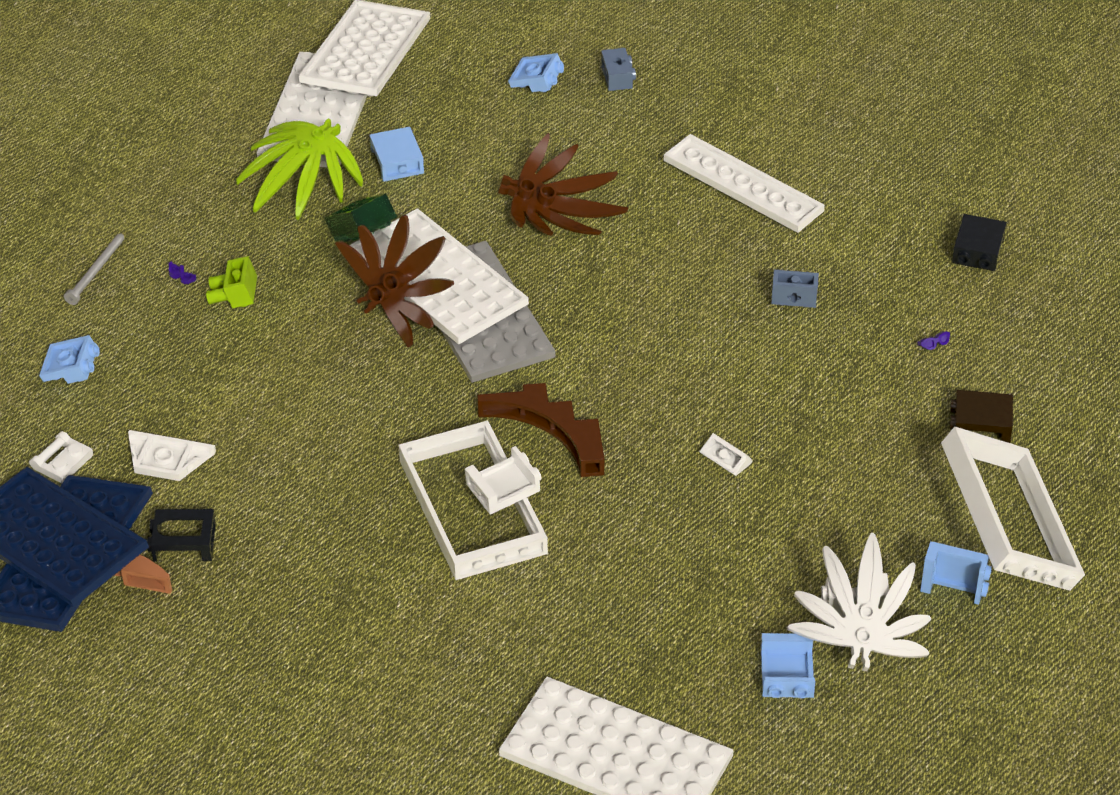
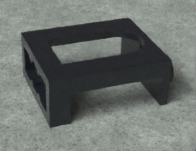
M156 509L155 518L150 520V533L152 537L147 539L149 546L147 550L152 552L153 562H157L158 551H201L202 561H212L216 531L214 509ZM170 520H203L201 536H164L161 534L162 523Z

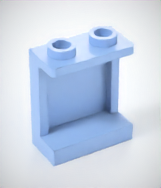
M410 127L370 134V149L372 153H375L380 164L383 182L424 174L423 156Z
M930 541L924 562L920 592L930 594L934 583L975 593L974 604L979 605L981 596L986 597L989 583L985 582V580L989 581L992 566L988 565L989 556Z
M762 633V697L814 698L813 640L797 634Z

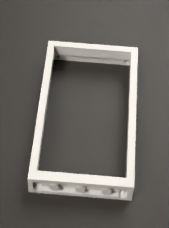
M488 421L399 444L400 463L455 580L548 554L547 536L528 498H525L514 504L530 535L456 556L414 468V462L480 444H485L494 464L506 460L507 457Z
M954 427L941 444L994 570L1070 591L1083 578L1085 573L1029 449ZM974 459L1014 470L1054 561L1012 550Z

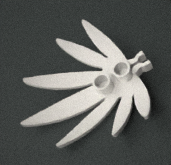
M870 533L862 553L857 580V604H854L851 584L842 563L828 546H824L822 552L827 576L845 618H842L831 605L821 598L807 592L796 591L794 597L810 613L829 626L814 622H800L790 624L787 630L818 642L851 647L852 657L848 664V668L851 669L854 668L855 660L858 659L861 653L862 671H867L870 667V659L868 658L870 651L904 658L927 657L929 651L922 645L909 640L893 639L912 634L923 628L931 620L929 615L908 616L890 626H886V622L899 608L909 591L915 573V563L912 562L900 573L889 589L881 609H879L883 568L876 535Z

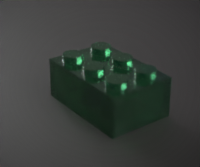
M384 193L359 199L326 216L324 219L335 241L343 240L348 242L352 239L353 241L359 239L358 226L365 225L373 235L374 230L378 228L383 229L391 225V220L396 218L397 215L387 194Z

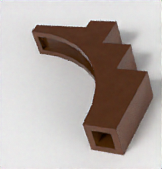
M546 383L524 384L523 391L477 395L479 418L497 417L512 419L540 428L559 440L569 450L577 463L581 477L604 475L605 459L598 419L575 420L572 401L548 402Z

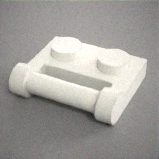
M61 431L56 435V440L42 453L30 459L29 464L34 470L63 483L68 475H73L93 456V450ZM62 446L65 447L49 464L45 463Z

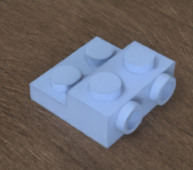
M558 53L523 57L508 82L511 88L529 86L531 92H546L550 90L552 85L557 84V76L559 73L564 72V64L560 60Z
M89 335L50 344L39 374L43 382L64 378L67 384L87 380L89 373L94 372V358L100 354L98 345L94 343Z

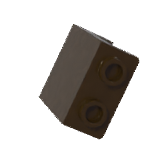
M957 390L956 399H951L950 413H954V415L950 417V429L958 427L971 431L1001 433V441L1011 442L1013 394Z

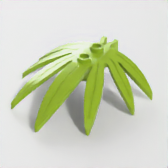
M329 118L325 120L324 125L319 127L304 121L285 122L269 129V134H274L253 144L251 151L268 144L283 141L268 149L250 163L237 178V185L286 153L275 164L263 182L256 197L253 212L256 213L289 180L301 165H305L301 173L296 196L295 217L299 220L313 191L319 172L321 155H325L328 173L341 203L343 202V178L338 158L355 181L363 187L362 175L355 158L345 144L335 137L340 134L341 125L337 123L334 127H331V120Z

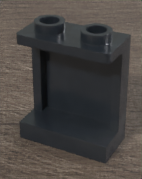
M964 214L954 245L952 263L995 271L1001 244L1005 238L1007 222Z

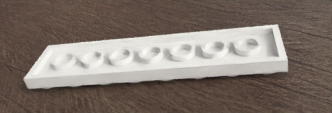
M691 134L664 154L665 162L797 233L824 212V204Z

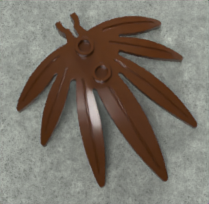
M547 133L527 159L519 180H513L506 175L502 178L498 193L502 195L508 194L513 197L510 207V215L513 222L523 228L526 216L527 220L537 230L553 236L554 232L539 217L540 215L552 224L572 232L601 235V230L583 225L563 215L600 218L627 213L629 208L559 195L579 194L596 189L614 180L618 172L594 174L543 184L560 173L571 161L578 149V144L573 145L549 161L535 174L547 151L550 134Z
M402 215L390 239L383 268L381 267V255L378 244L365 225L358 226V233L366 260L356 249L342 241L336 242L335 245L358 276L369 287L367 294L356 300L358 304L371 300L368 308L364 310L365 314L372 312L376 305L381 304L406 346L411 347L413 345V334L405 316L428 329L432 328L434 323L422 307L413 302L406 301L404 297H422L437 294L452 287L454 281L446 278H431L409 284L410 281L421 275L435 261L443 248L446 238L441 236L425 243L412 252L397 267L406 249L410 229L408 216Z

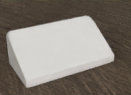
M712 433L699 451L735 476L753 462L748 455Z

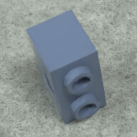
M626 48L601 50V67L608 91L633 89L636 71L635 68H632L631 55H627Z
M774 270L771 304L816 308L819 273Z

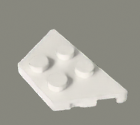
M133 430L128 432L134 473L180 481L216 453L215 445Z

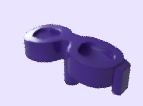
M172 261L169 262L170 277L173 279L181 278V283L190 284L196 281V274L184 272L183 265L177 266Z
M942 331L935 337L923 338L917 342L918 346H922L926 350H933L936 348L937 343L946 345L949 342L950 332Z

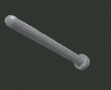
M117 234L73 290H67L64 294V299L67 303L76 305L80 301L82 291L124 241L123 234Z

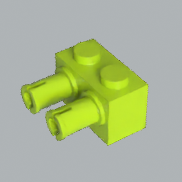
M249 256L228 260L226 274L209 277L208 281L211 291H206V297L210 305L228 301L232 308L246 307L254 303L257 274Z

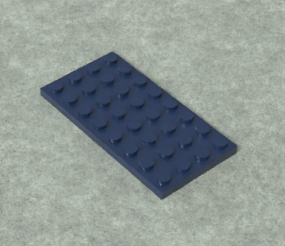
M29 467L24 468L0 487V559L72 607L83 601L149 548L147 540Z
M68 475L60 486L127 529L131 528L153 494L150 486ZM8 564L5 565L0 573V622L62 632L81 604L80 602L75 607H72Z

